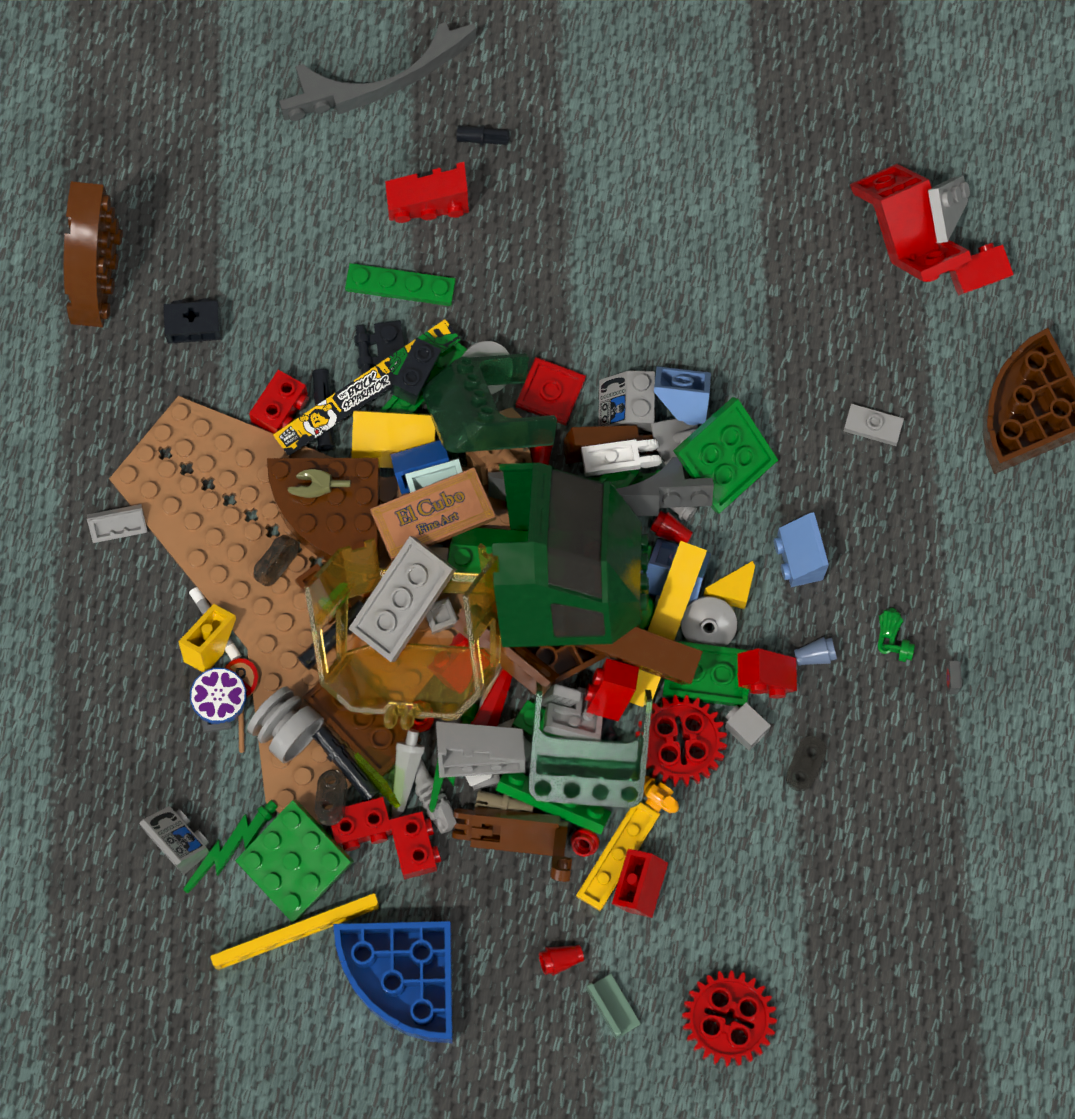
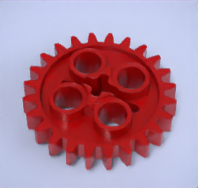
M674 695L672 703L669 704L664 697L662 698L661 708L653 703L652 710L654 713L644 712L643 716L647 722H638V727L644 730L635 733V737L642 740L635 744V749L643 750L638 755V760L647 759L644 770L653 767L652 778L657 777L659 774L663 775V784L669 778L673 779L674 787L677 786L679 780H683L685 787H688L691 778H693L696 784H699L701 774L707 779L710 778L708 768L715 771L718 770L719 766L714 760L723 761L724 755L718 752L727 748V744L720 742L727 737V733L718 731L723 727L724 723H715L714 720L717 718L718 713L708 714L709 704L702 708L699 707V698L691 704L689 703L688 695L684 697L683 702H679L677 695ZM676 717L681 719L682 738L686 740L684 745L686 765L681 763L680 744L676 741L678 735ZM689 720H695L700 724L701 728L697 731L688 730L685 723ZM662 723H667L672 727L673 731L666 735L660 733L657 727ZM698 747L704 751L705 755L700 759H695L690 755L689 750ZM664 751H672L676 755V760L666 762L662 759L661 754Z
M730 970L728 978H724L722 972L718 971L717 980L715 981L710 975L706 976V986L699 981L697 982L696 986L699 993L690 990L689 996L694 1001L684 1002V1006L690 1012L682 1013L681 1018L689 1020V1023L685 1024L682 1029L686 1031L691 1030L692 1034L686 1040L687 1042L696 1040L697 1044L693 1049L694 1052L701 1048L705 1050L702 1059L705 1060L711 1054L714 1056V1065L721 1058L724 1059L725 1067L729 1066L731 1059L735 1060L737 1066H741L742 1057H745L750 1063L753 1061L752 1052L759 1056L762 1055V1050L759 1047L760 1044L766 1047L770 1045L765 1036H774L775 1031L768 1026L777 1023V1019L769 1017V1014L776 1011V1007H767V1003L772 999V996L763 997L761 995L765 986L756 989L754 987L756 978L751 979L747 983L745 982V973H742L739 979H735L733 970ZM715 993L724 994L727 998V1005L724 1007L715 1006L712 1002V995ZM744 1002L751 1003L755 1008V1014L750 1017L744 1016L740 1012V1005ZM704 1009H710L721 1015H727L728 1011L732 1012L734 1019L749 1022L754 1025V1028H747L738 1022H732L730 1026L726 1025L725 1018L706 1014ZM709 1020L714 1021L718 1025V1033L715 1035L706 1034L703 1030V1023ZM735 1030L743 1031L747 1038L746 1042L742 1045L735 1044L731 1039V1033Z

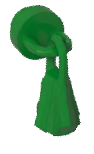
M894 608L884 610L879 615L880 636L878 650L882 654L890 652L899 653V661L906 662V660L912 661L915 644L910 643V640L903 639L901 646L894 645L897 632L903 623L901 614ZM884 637L890 639L889 644L883 645Z

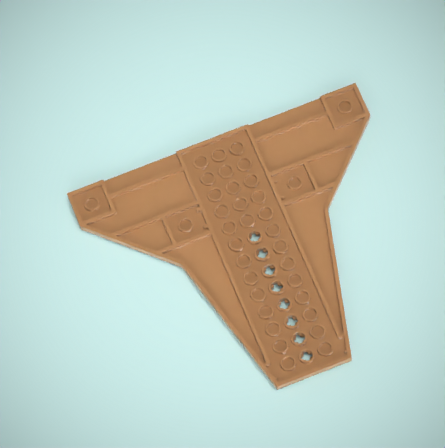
M178 396L109 480L130 506L142 504L147 527L193 584L198 587L211 606L215 604L236 615L232 631L248 650V659L255 664L260 677L258 687L253 693L255 713L271 695L284 686H288L293 690V697L299 696L302 698L299 710L309 706L303 699V696L345 659L403 720L409 709L418 702L436 679L428 670L434 663L435 658L448 648L453 638L460 632L451 627L432 634L425 617L395 662L387 660L356 634L352 633L337 643L310 670L306 669L297 657L336 621L329 625L295 582L296 578L310 569L312 566L310 560L312 558L317 559L318 557L301 543V552L294 551L292 554L289 553V544L291 542L296 543L298 540L287 528L277 509L268 479L267 458L333 457L305 446L288 456L273 436V433ZM170 448L172 457L170 459L167 457L163 460L160 459L161 454L159 451ZM183 464H192L191 468L194 472L182 475L181 466ZM467 466L461 467L463 472L468 470ZM380 476V505L406 495L401 494L396 476L387 478ZM204 480H214L213 485L215 488L213 490L210 488L206 491L202 490L204 487L202 482ZM487 484V485H484L483 488H484V491H485V493H486V495H487V497H488V484ZM226 495H235L234 499L237 503L235 505L229 504L227 507L224 506V497ZM488 497L496 520L476 528L510 530L507 501ZM247 511H257V521H245L247 518L245 513ZM560 511V517H562L565 512ZM268 527H279L278 532L280 535L278 537L274 535L271 538L267 537ZM380 533L379 574L348 570L354 578L344 585L350 591L345 598L351 607L358 600H363V595L367 593L376 577L381 579L393 562L390 559ZM452 537L437 544L450 549ZM323 559L321 561L324 565L322 570L333 579L346 570L342 566L330 561L327 562ZM449 580L447 588L443 589L436 601L449 597L458 620L460 618L458 614L461 610L471 604H474L486 613L487 610L479 596L494 590V584ZM324 721L322 727L326 725L335 738L343 744L344 741ZM273 739L266 743L259 742L266 804L272 800L278 806L275 809L276 812L280 814L292 800H297L322 825L328 817L327 811L334 810L352 784L333 761L329 762L326 758L328 755L314 739L300 754L287 763H282L269 751V746ZM347 746L346 750L348 751L350 756L357 762V764L362 768V770H364L366 768V765Z

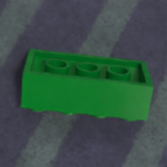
M474 528L452 537L448 563L457 570L450 581L494 584L493 572H499V556H493L492 543L528 542V531ZM548 533L549 583L562 585L566 534Z

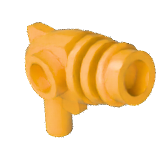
M635 771L632 774L627 785L631 787V790H635L637 795L639 794L640 799L646 796L648 799L645 803L658 813L661 809L668 813H676L679 810L678 802L671 797L674 792L662 782L656 786L654 784L655 779H650L644 773Z

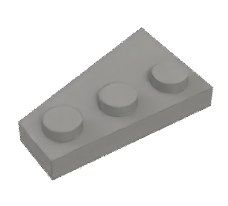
M964 175L953 177L928 190L937 243L948 242L968 203L970 189L968 183L965 182Z

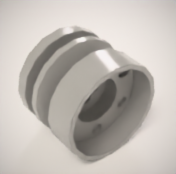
M284 686L271 695L258 708L247 727V731L252 736L258 735L257 738L260 743H266L273 739L269 746V751L282 763H287L300 754L313 740L312 736L322 727L324 718L311 706H306L299 710L302 698L299 696L293 697L294 692L288 686Z

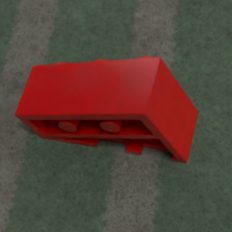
M457 163V169L442 172L441 168L432 169V175L418 178L416 173L385 181L389 221L395 220L397 223H405L412 218L433 220L437 216L442 215L456 218L464 213H469L465 163Z

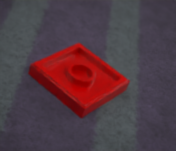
M535 357L516 402V407L566 426L585 382L586 375Z

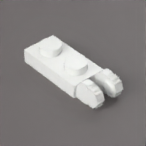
M634 439L581 447L585 476L658 466L662 463L659 455L639 457V452L657 449L659 447L658 441L656 439L641 441Z

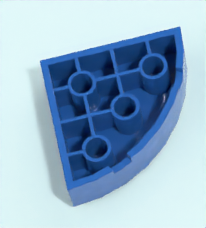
M450 921L333 924L335 946L342 969L355 994L374 1015L388 1026L408 1036L429 1042L453 1043Z

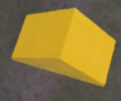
M751 561L706 587L703 596L717 597L727 602L730 606L745 609L755 569L754 562Z

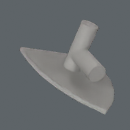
M677 419L651 423L653 438L658 441L659 445L657 451L665 465L668 464L672 457H677L673 450L698 428V425H688ZM682 465L684 478L688 479L690 475Z

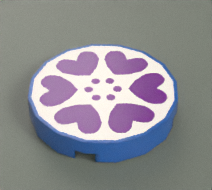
M212 668L204 671L195 679L190 689V701L195 713L202 720L211 724L228 723L235 720L242 713L247 703L246 688L242 679L235 672L226 668Z

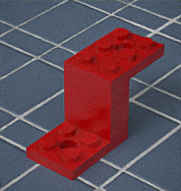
M895 164L850 184L854 195L874 206L887 252L893 265L923 282H931L938 279L940 274L959 270L964 266L963 264L972 260L969 250L950 240L944 243H937L928 192L932 188L929 179L899 164Z

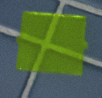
M356 753L354 757L359 766L377 788L380 789V793L397 809L400 804L388 782L359 753Z

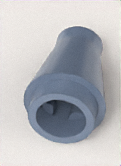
M822 637L800 649L794 650L798 666L831 664V661L837 660L832 638L825 639Z

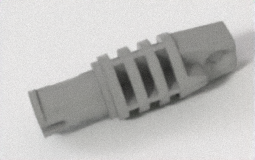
M421 758L414 779L416 785L415 793L419 796L420 802L423 803L424 810H427L428 817L434 822L440 833L443 834L451 831L457 822L453 816L449 800H446L447 796L443 793L442 788L435 811L433 813L429 811L434 778L429 774Z

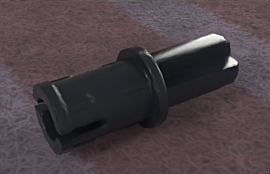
M458 125L457 142L478 143L480 146H483V143L507 145L509 143L510 132L508 130L485 128V125L481 127Z

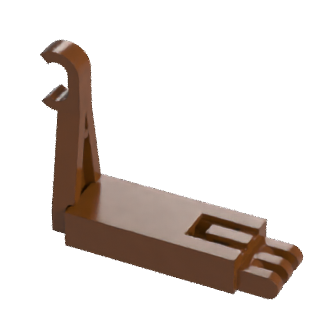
M474 807V810L454 809L453 816L458 819H456L457 823L454 826L456 829L452 830V838L471 841L470 847L552 856L550 877L560 882L570 881L572 859L564 857L568 822L560 821V816Z

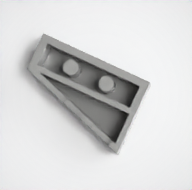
M436 722L439 778L525 772L523 729Z

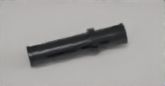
M316 369L312 372L315 406L331 396L329 370ZM333 427L317 437L318 450L330 451L335 448Z
M360 600L341 617L335 618L336 622L297 657L306 669L310 670L337 643L353 633L348 628L364 606Z
M326 725L314 733L312 738L328 755L326 758L329 762L333 761L341 770L343 775L360 793L364 801L371 800L380 792V789L377 788L346 750L347 746L344 743L341 744Z

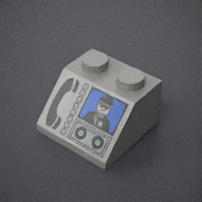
M625 371L599 380L598 426L637 425L638 433H652L651 423H654L655 371Z
M168 806L143 819L139 824L176 868L185 875L208 855L209 850L206 845L209 842L199 830L195 833L191 831L187 826L190 820L180 809L174 812Z

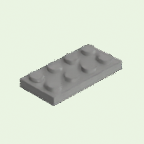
M409 536L348 629L387 660L395 662L457 569L417 538Z

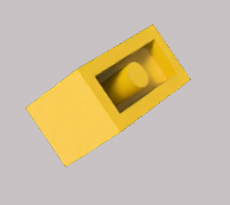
M213 604L178 641L183 661L201 672L209 670L225 651L236 621V615Z

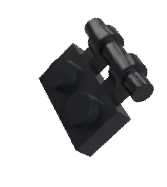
M401 320L374 324L375 334H367L366 325L355 326L356 335L354 336V343L358 347L359 352L357 365L361 369L362 375L404 347ZM377 344L378 356L371 357L369 345Z

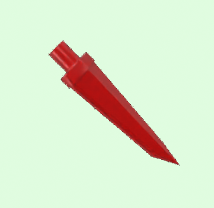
M503 668L474 720L471 721V725L498 726L512 680V676Z

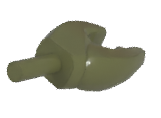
M308 469L298 473L296 477L302 480H311V485L307 487H288V492L299 497L316 498L330 493L332 487H351V480H332V475L325 471Z

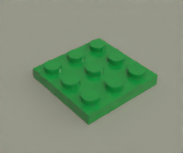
M735 397L726 402L673 450L692 479H713L714 489L711 508L719 514L778 461L739 399Z
M292 800L235 860L292 923L298 921L354 862L297 800Z

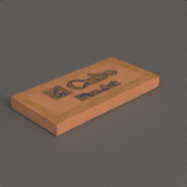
M475 468L370 509L391 561L395 559L409 536H414L429 547L496 520L495 513Z

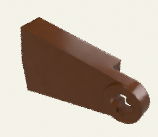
M637 425L572 427L565 436L563 443L565 463L583 462L581 447L654 438L653 435L639 436ZM657 449L647 452H639V455L656 454L658 453Z

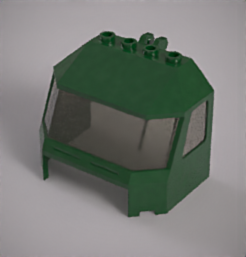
M542 463L499 464V470L503 472L510 530L528 531V542L492 543L493 556H499V572H493V583L502 647L613 644L642 623V611H647V603L649 601V578L647 573H643V571L648 570V555L643 553V551H648V534L642 533V522L611 482L602 483L561 471Z

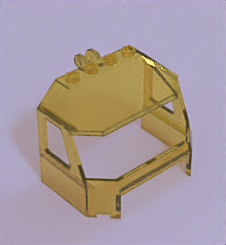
M375 538L364 541V547L354 550L350 546L339 548L304 587L320 685L350 712H361L364 715L384 714L383 724L385 728H393L397 724L398 716H401L400 725L402 729L407 730L411 729L414 725L415 717L418 719L428 717L442 718L445 721L459 719L482 696L501 669V636L493 583V572H499L498 556H493V553L488 554L486 547L480 543L478 546L480 574L455 572L441 592L464 594L463 604L466 626L463 630L465 634H468L469 647L407 643L397 660L390 662L370 645H364L347 651L348 598L374 591L387 569L379 568ZM336 614V660L328 669L322 629ZM489 624L490 653L484 648H479V638Z

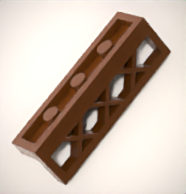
M474 604L463 608L458 614L460 618L453 627L539 699L545 696L550 687L559 678L555 671L526 647H502L499 625Z

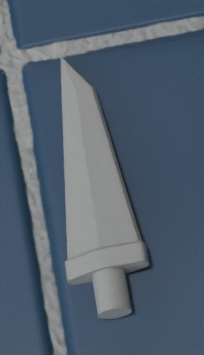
M408 729L406 742L396 743L391 819L398 818L404 812L422 754H424L425 746L417 744L418 730Z

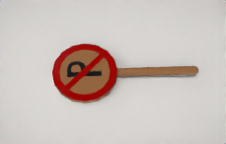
M243 658L229 662L225 668L235 672L242 679L246 688L247 698L250 697L259 684L260 677L257 667L253 662ZM244 709L238 716L240 753H243L245 750Z

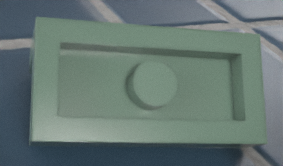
M612 974L594 984L591 982L586 985V991L615 1040L641 1025Z

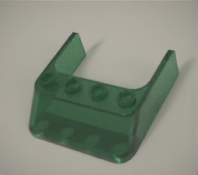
M526 353L460 357L424 385L422 396L442 446L446 450L454 453L550 446L554 444L557 425L556 416L505 417L498 411L488 388L491 385L525 383L529 357Z
M536 681L529 769L530 795L535 800L541 802L622 808L637 806L642 801L644 795L652 711L651 690L645 689L641 732L633 741L621 742L552 737L544 734L539 728L542 685Z

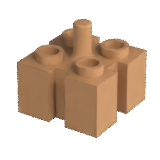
M512 407L492 414L493 420L486 422L483 418L462 424L464 442L471 449V451L466 452L468 470L475 468L482 486L488 484V472H502L499 470V464L531 463L530 450L524 445L526 441H529L527 422Z

